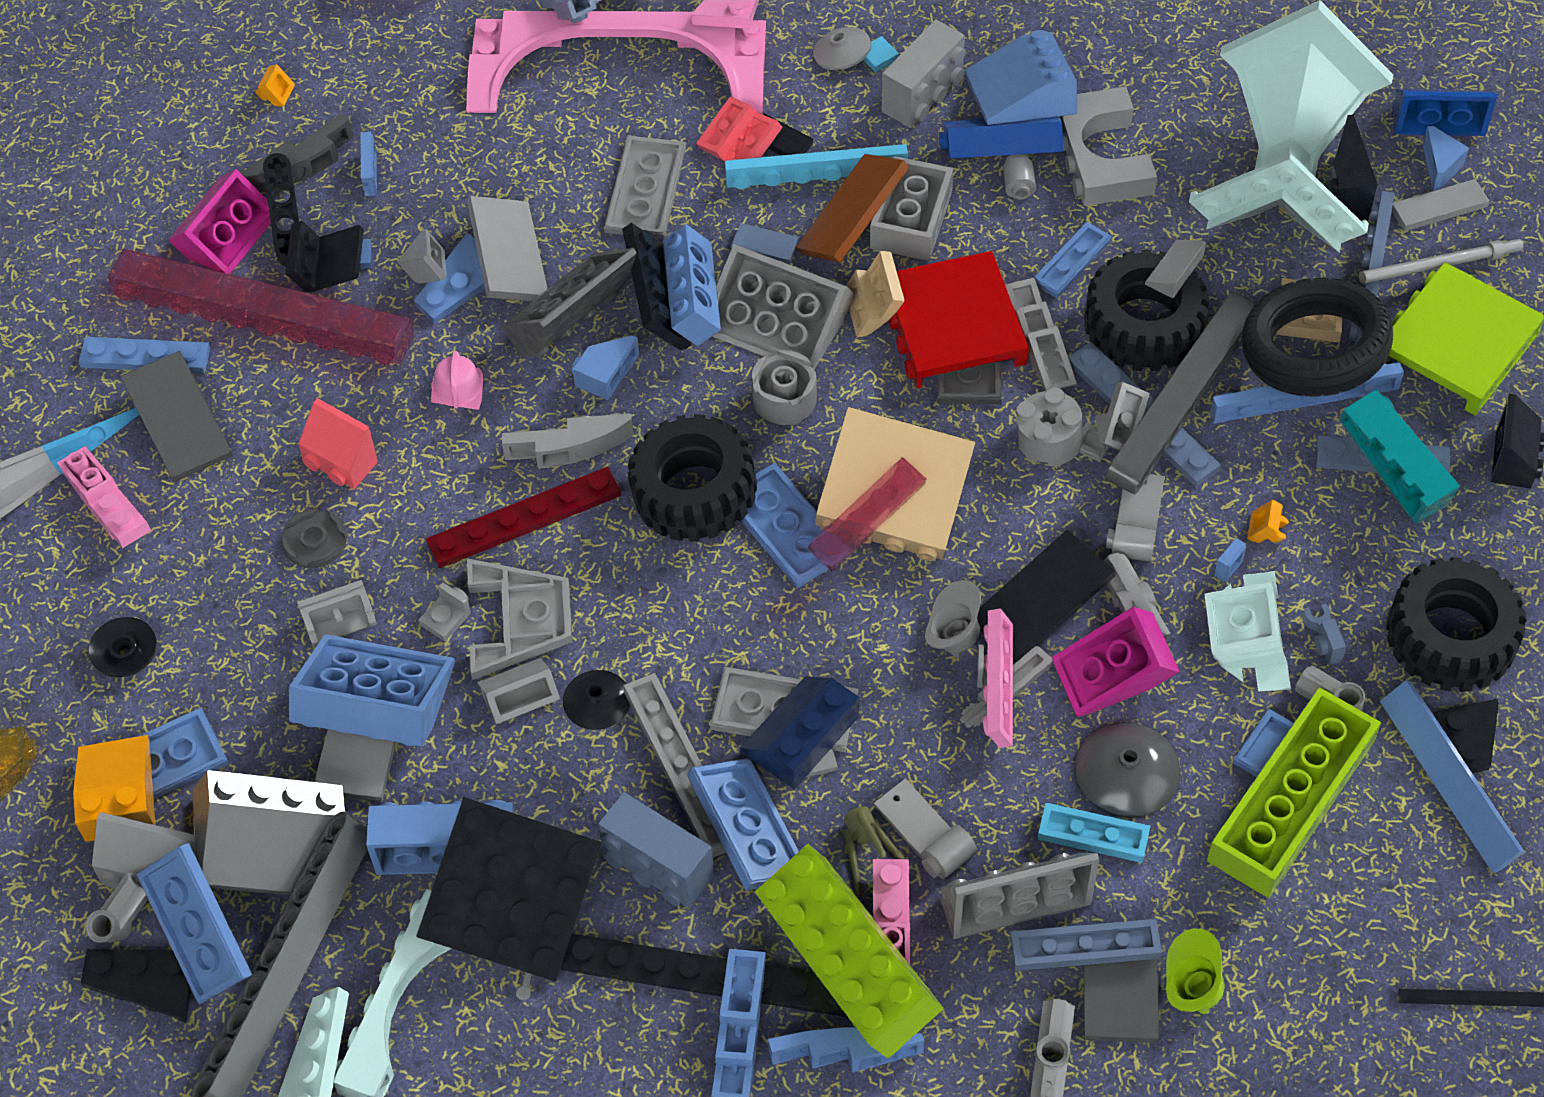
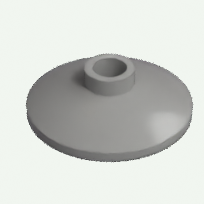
M855 27L835 29L825 34L816 43L813 51L814 59L824 69L844 70L857 65L868 55L871 41L868 34L862 29Z

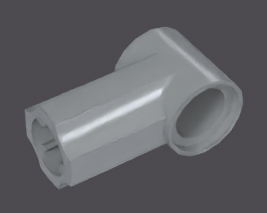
M1313 665L1308 666L1295 685V692L1311 700L1320 687L1363 711L1365 693L1359 685L1352 682L1341 683Z
M126 873L101 909L92 912L88 916L85 929L91 940L101 943L119 942L125 940L130 935L132 921L148 900L138 876L133 873ZM108 919H110L112 924L110 933H108L106 928Z

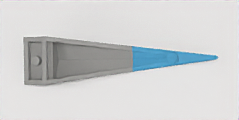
M136 408L1 461L0 520L63 473L57 462L84 446L90 452L139 416Z

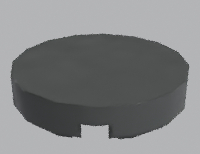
M309 509L299 512L288 520L280 540L285 556L293 564L304 568H318L330 564L341 555L346 547L347 532L343 521L335 513L330 511L328 513L320 512L319 509Z

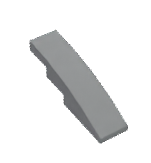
M1035 278L1006 284V289L1029 347L1028 355L1044 391L1053 387L1066 389L1076 386L1077 382L1058 326L1053 324L1046 301L1042 302Z

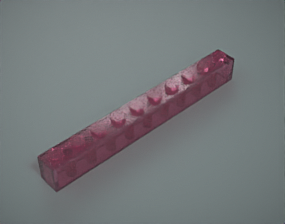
M122 249L107 276L113 293L122 300L128 301L132 298L143 301L148 306L155 308L161 305L172 308L175 312L182 315L189 312L200 315L207 321L221 320L229 322L232 326L239 329L245 327L257 329L267 336L278 334L286 336L295 343L306 341L314 343L324 350L334 348L345 351L352 357L358 358L362 355L374 358L377 362L384 365H389L390 363L401 365L415 336L410 318L127 249Z

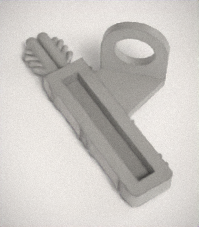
M978 644L977 688H984V685H987V673L984 668V645ZM1035 646L1013 665V698L1021 694L1026 687L1028 688L1032 682L1052 666V658L1039 646ZM983 689L977 695L979 703H970L969 706H966V709L962 710L961 715L963 716L960 718V722L965 723L967 728L972 725L974 727L980 726V722L983 723L984 716H987V704L984 699Z

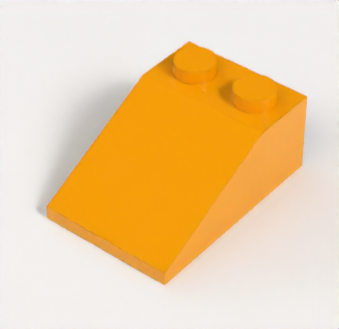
M148 735L78 747L73 790L75 824L85 842L95 840L97 817L100 812L156 825Z

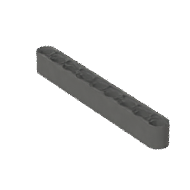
M1233 291L1228 295L1112 461L1105 480L1134 495L1137 494L1240 344L1244 323L1249 312L1256 304L1255 302Z
M338 812L326 825L251 972L252 976L248 978L193 1086L191 1097L244 1096L367 851V827L346 812Z

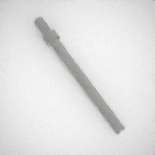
M1521 239L1501 242L1500 240L1486 242L1484 246L1361 271L1359 273V280L1362 284L1423 272L1440 268L1444 262L1456 265L1485 258L1491 261L1503 258L1504 254L1522 251L1524 245Z

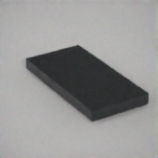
M1067 529L979 608L977 620L980 631L984 634V626L988 624V611L1001 608L1013 624V662L1016 663L1027 652L1040 645L1115 577V573Z

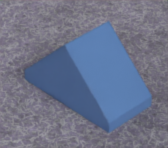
M1427 126L1422 145L1432 190L1435 191L1441 189L1464 166L1469 147L1438 128Z

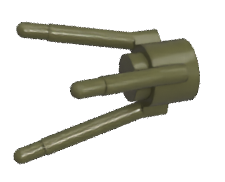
M865 806L854 808L845 815L844 822L847 829L842 831L847 845L855 895L858 898L862 897V888L854 844L855 840L859 844L871 842L879 856L884 858L886 852L879 841L880 839L895 859H904L883 831L878 819H874L870 809Z

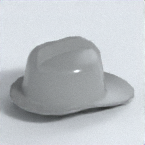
M965 580L953 582L945 587L937 596L925 632L926 642L932 648L944 649L954 657L961 658L964 651L972 647L978 640L980 626L977 616L981 603V593L974 583Z

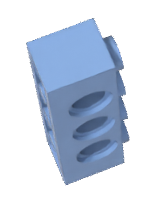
M684 224L678 230L671 232L663 240L671 328L696 346H699L721 330L712 246L709 240L687 224Z

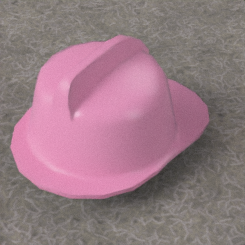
M453 351L452 356L443 359L435 369L432 381L431 402L454 406V408L464 407L479 410L483 390V374L481 369L476 368L470 359L460 356L457 351Z

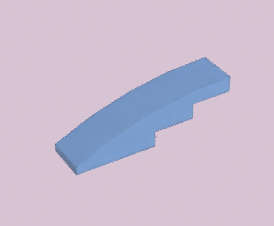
M729 949L719 1015L720 1027L711 1097H750L766 952Z
M852 1027L803 1031L768 1039V1048L773 1065L809 1056L812 1069L848 1059L853 1073L922 1054L924 1052V1038L921 1033L915 1034L889 1059L872 1048L857 1028Z

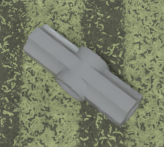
M1117 552L1107 556L1103 562L1115 573V577L1107 583L1112 593L1114 607H1118L1121 613L1132 607L1152 612L1165 640L1168 641L1170 639V632L1156 609V600L1149 584L1140 581L1125 554Z
M1053 998L1049 1001H1043L1030 1097H1063L1075 1011V1006L1069 1004L1066 1000ZM1055 1053L1061 1060L1050 1062L1043 1055Z

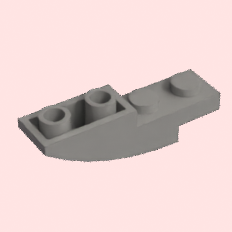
M620 413L603 416L582 415L567 418V429L549 428L540 431L518 430L511 433H502L505 460L536 458L537 467L540 469L562 466L592 458L620 445L633 436L632 415Z

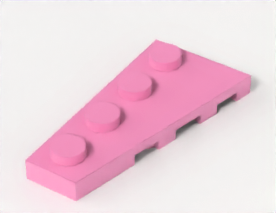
M703 0L691 14L692 25L750 29L759 0Z

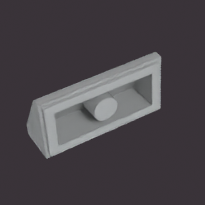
M1176 240L1146 280L1145 285L1174 298L1204 257L1206 242L1201 240Z

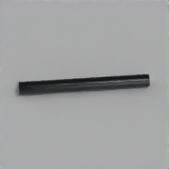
M1402 988L1398 990L1399 1003L1544 1007V992Z

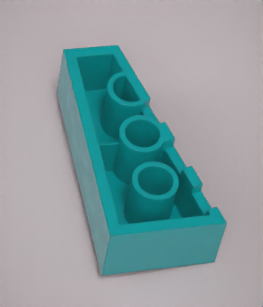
M1376 389L1343 410L1339 418L1340 422L1415 524L1430 517L1450 503L1460 485L1399 416L1388 397L1382 396Z

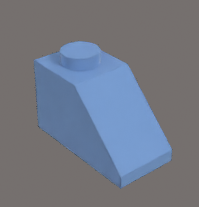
M630 335L588 346L584 354L575 359L572 366L575 387L609 400L639 356L638 338Z

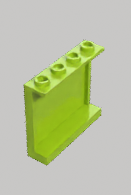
M1444 262L1437 272L1434 270L1430 272L1424 282L1423 290L1421 292L1416 290L1413 293L1406 311L1400 310L1393 319V344L1389 356L1467 399L1464 410L1476 416L1538 336L1544 322V315Z

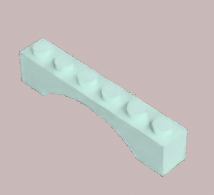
M426 889L421 900L417 899L414 902L410 912L411 921L406 931L402 930L396 939V952L391 962H386L381 970L379 977L380 985L375 995L371 994L365 1003V1016L360 1026L354 1027L348 1040L349 1049L344 1060L340 1059L337 1062L333 1084L338 1095L344 1097H384L394 1077L389 1057L388 1039L391 1020L397 1003L408 984L422 968L439 955L452 949L416 937L431 890Z

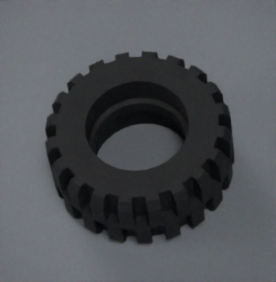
M1141 250V253H1134V251L1125 252L1122 258L1115 256L1107 261V266L1105 264L1100 266L1095 272V277L1089 283L1084 315L1086 334L1090 335V342L1096 347L1100 346V350L1108 358L1111 356L1115 358L1114 364L1122 368L1125 363L1133 365V371L1140 372L1142 367H1150V372L1160 371L1161 365L1164 364L1167 365L1168 369L1178 365L1179 358L1183 360L1205 329L1209 295L1206 293L1204 281L1198 278V273L1193 270L1174 298L1145 285L1146 280L1166 255V252L1160 251L1159 254L1151 253V250ZM1134 299H1150L1165 305L1173 314L1161 320L1145 321L1128 315L1120 308V305Z
M694 414V418H686V415L677 416V420L672 422L665 420L659 423V428L655 431L650 429L643 436L644 441L639 440L633 449L634 454L629 458L628 481L638 514L641 515L642 521L648 527L654 528V532L665 537L667 534H670V538L673 540L682 541L683 538H689L690 542H697L702 537L708 536L709 539L718 537V533L723 530L728 532L735 527L736 520L741 522L748 514L747 508L753 506L756 498L757 479L751 449L748 447L747 440L742 434L738 433L737 428L729 423L724 425L723 420L715 417L706 419L705 415ZM703 466L719 471L712 481L695 489L682 490L666 485L674 474L687 468Z
M1451 557L1446 562H1444L1443 558L1431 560L1429 567L1426 563L1414 568L1413 573L1405 576L1400 588L1397 589L1387 619L1386 629L1389 631L1387 634L1388 644L1390 647H1395L1393 656L1398 663L1403 661L1406 663L1404 670L1412 677L1417 673L1422 676L1421 682L1428 686H1431L1432 682L1441 685L1440 690L1451 692L1452 687H1459L1460 692L1472 691L1474 684L1479 689L1489 686L1492 679L1497 681L1505 675L1507 668L1511 667L1526 630L1524 626L1527 618L1526 611L1522 608L1523 601L1518 592L1513 593L1514 586L1507 578L1502 580L1498 576L1499 572L1494 568L1489 567V569L1480 566L1481 562L1472 559L1469 563L1463 562L1462 558ZM1444 607L1460 609L1477 619L1486 635L1479 639L1466 641L1447 637L1433 627L1426 613Z

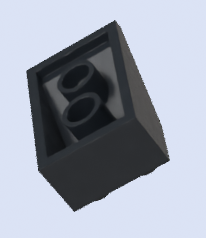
M1354 114L1347 115L1330 179L1326 180V188L1360 221L1366 220L1368 222L1378 184Z

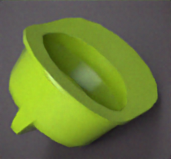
M1193 928L1177 936L1168 949L1166 960V994L1171 1005L1182 1012L1198 1011L1201 1014H1208L1209 1009L1220 1001L1225 989L1222 976V953L1220 943L1212 933L1204 929Z

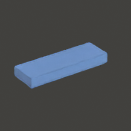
M1086 222L1034 276L1037 287L1057 299L1112 241V236Z

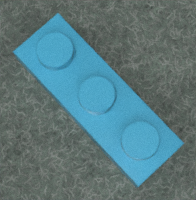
M1045 803L1037 840L1143 863L1150 825Z

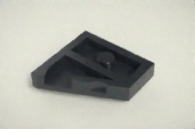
M1497 699L1433 712L1434 717L1472 773L1486 771L1491 767L1499 706Z

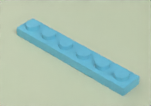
M907 145L725 161L727 188L745 189L752 185L765 184L767 186H776L785 182L804 184L810 180L818 179L835 181L840 177H848L864 154L888 158L897 156L908 159Z

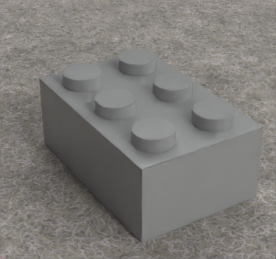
M935 19L882 73V112L910 128L917 121L922 122L927 117L930 107L935 102L941 103L946 96L947 90L952 85H958L963 79L965 73L963 61L966 53L964 49L965 35Z
M894 156V159L904 160L909 168L872 219L870 225V249L930 261L951 198L954 168Z

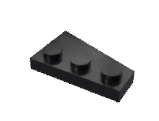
M86 950L81 978L83 987L122 1001L125 1000L143 1006L145 1009L166 1014L186 1023L191 987L173 950Z

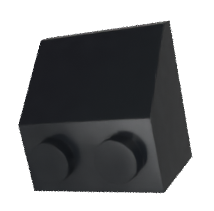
M1508 394L1496 428L1491 482L1531 489L1534 479L1541 478L1544 460L1538 459L1539 452H1543L1544 433L1541 432L1542 419L1515 394Z

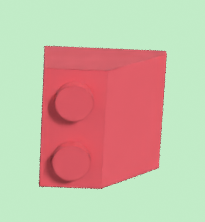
M317 398L313 402L299 441L303 457L302 461L306 467L314 472L321 470L327 473L328 477L339 486L346 484L355 489L378 463L369 426Z

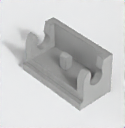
M362 580L297 602L313 647L318 645L324 634L343 637L377 625Z

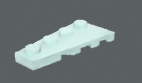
M336 987L313 997L278 1097H331L349 996L347 991Z

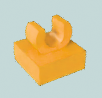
M275 64L268 67L255 93L262 100H269L274 106L282 107L285 105L295 84Z
M1272 499L1252 511L1247 539L1257 543H1261L1266 539H1269L1271 542H1280L1286 539V535L1279 531V527L1283 528L1289 523L1287 518L1281 515L1283 505Z

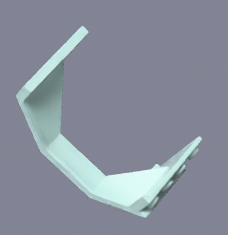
M1319 0L1221 48L1220 56L1238 74L1259 150L1254 170L1201 193H1198L1196 190L1191 192L1189 203L1208 219L1207 229L1248 218L1280 206L1301 226L1339 253L1341 243L1366 234L1368 231L1369 223L1366 220L1360 221L1315 176L1321 154L1345 125L1347 115H1352L1369 94L1392 84L1393 74Z

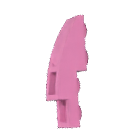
M86 446L57 462L59 468L112 540L115 539L122 548L151 531L147 521L118 489L114 479Z
M873 859V919L910 965L909 859Z

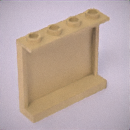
M848 407L816 513L815 526H819L822 531L829 534L837 535L840 532L851 535L854 540L861 543H871V541L880 543L886 549L893 552H903L905 550L916 553L917 557L926 561H935L936 558L943 560L975 442Z

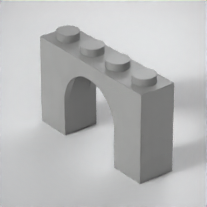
M1126 86L1077 94V114L1057 116L1062 121L1063 150H1066L1067 154L1065 156L1066 170L1068 174L1073 173L1074 175L1072 181L1075 197H1081L1083 206L1155 195L1157 174L1150 154L1120 159H1107L1093 154L1083 143L1086 138L1094 133L1131 127L1134 108Z

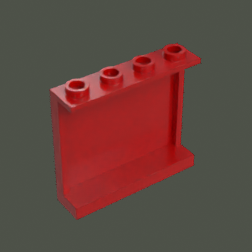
M993 251L897 271L904 303L888 322L891 330L897 329L899 335L896 336L897 349L900 355H906L907 360L904 361L905 372L908 379H914L917 389L922 388V378L1007 359H1012L1015 367L1027 365L1029 347Z

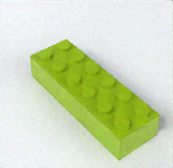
M1319 687L1212 841L1207 862L1269 899L1374 744L1381 722Z
M809 844L804 846L755 891V894L866 1042L887 1059L944 1009L829 861Z

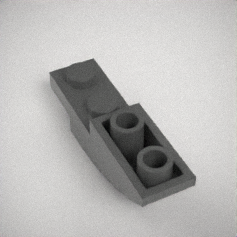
M341 113L333 120L328 121L315 133L303 139L297 146L287 140L258 162L250 165L241 174L260 193L266 192L263 162L269 155L281 153L290 160L294 184L307 179L338 161L336 150L353 138L350 120ZM275 164L274 168L277 181H283L280 164Z

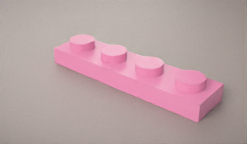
M1000 608L988 611V624L984 626V637L988 644L987 654L984 655L987 685H984L983 695L987 704V716L983 718V727L985 734L988 737L990 736L999 748L1013 746V624Z

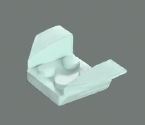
M1275 571L1243 575V587L1232 589L1230 584L1222 591L1205 593L1211 651L1219 665L1242 682V668H1255L1258 691L1290 690L1288 663L1282 648L1276 604L1278 591Z

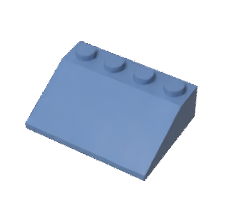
M1037 30L1031 34L1022 35L965 69L966 79L987 125L1077 114V80L1052 32Z
M324 634L289 686V722L303 724L306 727L331 729L339 733L368 736L375 740L384 739L400 742L407 746L422 747L435 724L455 664V658Z

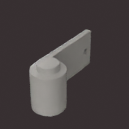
M1150 474L1145 481L1146 485L1143 484L1135 495L1124 489L1122 490L1116 529L1108 530L1106 548L1112 549L1111 554L1118 552L1119 554H1125L1128 559L1151 562L1165 476Z
M906 778L873 805L919 855L924 869L934 878L937 876L942 879L947 878L978 852L977 846L968 832L959 825L950 828Z

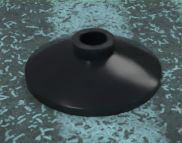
M133 617L116 618L106 622L96 630L89 642L88 654L92 665L100 673L110 677H127L140 672L152 661L157 649V639L154 631L146 622ZM123 649H130L128 653L119 655Z
M591 670L578 675L568 684L564 691L563 707L566 715L576 725L590 730L605 729L617 724L624 718L630 708V703L624 693L626 682L617 674L606 670ZM594 691L602 693L599 697L590 696Z

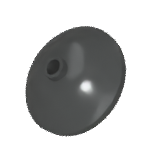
M1120 722L1103 726L1084 740L1076 756L1075 776L1081 792L1095 807L1114 816L1136 818L1147 816L1160 810L1173 798L1180 781V764L1174 748L1160 733L1141 724ZM1130 756L1136 761L1127 762L1124 757Z

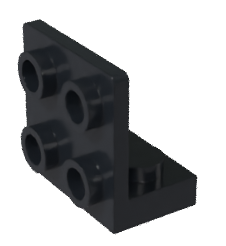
M303 221L292 223L285 275L306 293H312L357 279L360 270L364 229L360 225H356L319 237Z

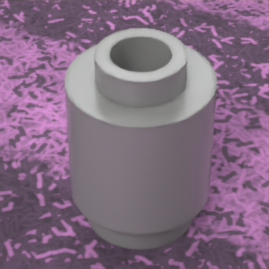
M1026 154L1009 155L1003 165L1006 193L1008 196L1018 200L1026 199L1036 191L1033 162Z

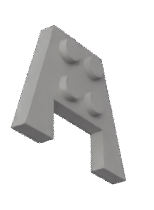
M467 558L469 594L502 591L504 642L470 645L472 680L573 642L568 578Z

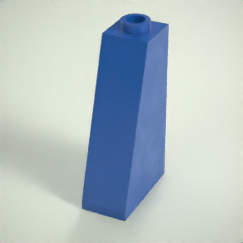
M984 117L943 122L944 132H939L940 148L946 151L949 158L1064 151L1062 121L1058 117L987 125Z

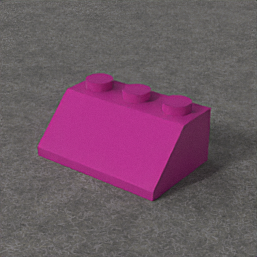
M235 169L217 179L168 241L187 259L229 276L271 224L268 200Z

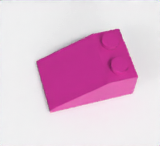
M1137 607L1128 609L1051 657L1077 717L1096 712L1148 691L1180 672L1154 614Z

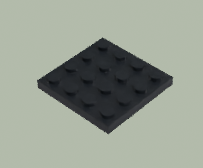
M463 797L416 937L556 982L602 842Z

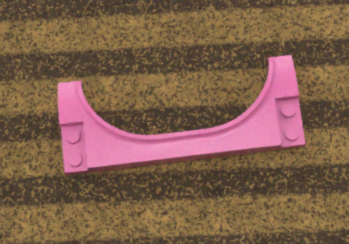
M504 11L503 19H476L472 54L469 55L466 111L467 113H496L500 89L507 74L518 61L538 48L562 47V40L578 37H652L677 41L678 48H695L710 57L726 77L731 97L750 104L756 112L763 114L766 20H752L750 29L692 25L691 14L693 12L590 11L587 13L588 17L575 23H572L571 20L559 19L556 11Z

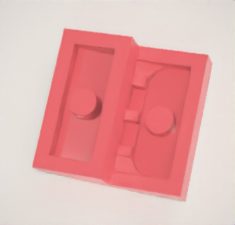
M729 97L696 144L702 150L724 162L727 160L760 158L783 127L777 120L756 112L750 104Z

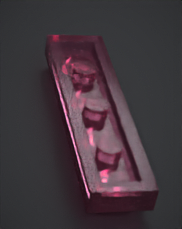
M902 457L809 544L808 550L833 572L926 484L927 479Z

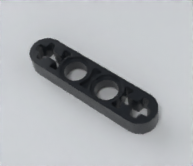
M274 153L266 157L263 162L274 250L278 262L286 267L285 240H290L291 229L282 231L277 227V223L283 218H290L294 223L298 222L299 214L290 160L286 155ZM275 164H280L282 167L281 176L283 181L276 180ZM279 190H285L290 193L289 200L284 203L276 202L273 196Z

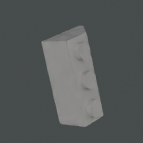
M100 812L97 817L92 867L103 885L115 889L126 873H133L137 876V873L184 844L189 843L196 857L195 835Z

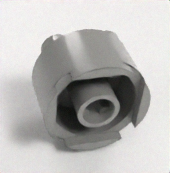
M782 350L777 351V355L762 357L755 364L752 371L753 405L757 414L774 424L797 425L813 412L817 402L816 372L807 357L795 351Z
M1053 387L1028 397L1018 405L1016 415L1018 444L1026 458L1034 463L1040 461L1048 463V466H1058L1069 462L1078 454L1083 440L1082 412L1080 406L1072 397L1064 394L1062 389Z

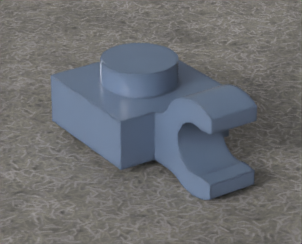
M1321 604L1319 611L1321 617H1314L1309 607L1305 608L1302 619L1308 628L1318 633L1314 639L1318 654L1320 656L1325 655L1328 665L1341 663L1346 645L1335 618L1331 619L1329 607L1326 604Z

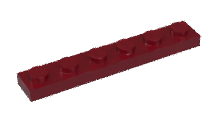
M607 466L426 538V542L440 569L621 496V490Z

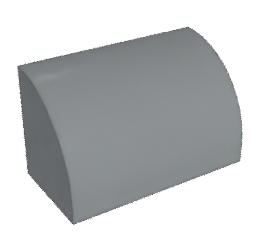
M542 658L477 682L496 724L560 699L550 668Z

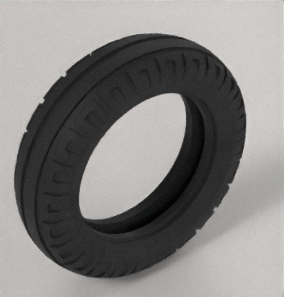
M1336 278L1302 279L1296 281V283L1291 282L1272 290L1251 309L1242 331L1243 353L1254 374L1276 390L1297 396L1305 395V397L1335 395L1362 385L1383 367L1393 344L1391 317L1382 301L1368 289L1356 283ZM1311 315L1342 317L1356 324L1363 333L1360 340L1347 351L1321 359H1304L1288 355L1276 348L1272 342L1275 333L1284 325L1293 320Z

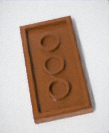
M864 154L796 246V249L806 256L840 263L907 172L909 166L904 160Z

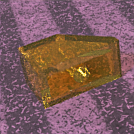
M24 726L0 729V802L31 772V760L37 759L36 741L34 738L30 739Z

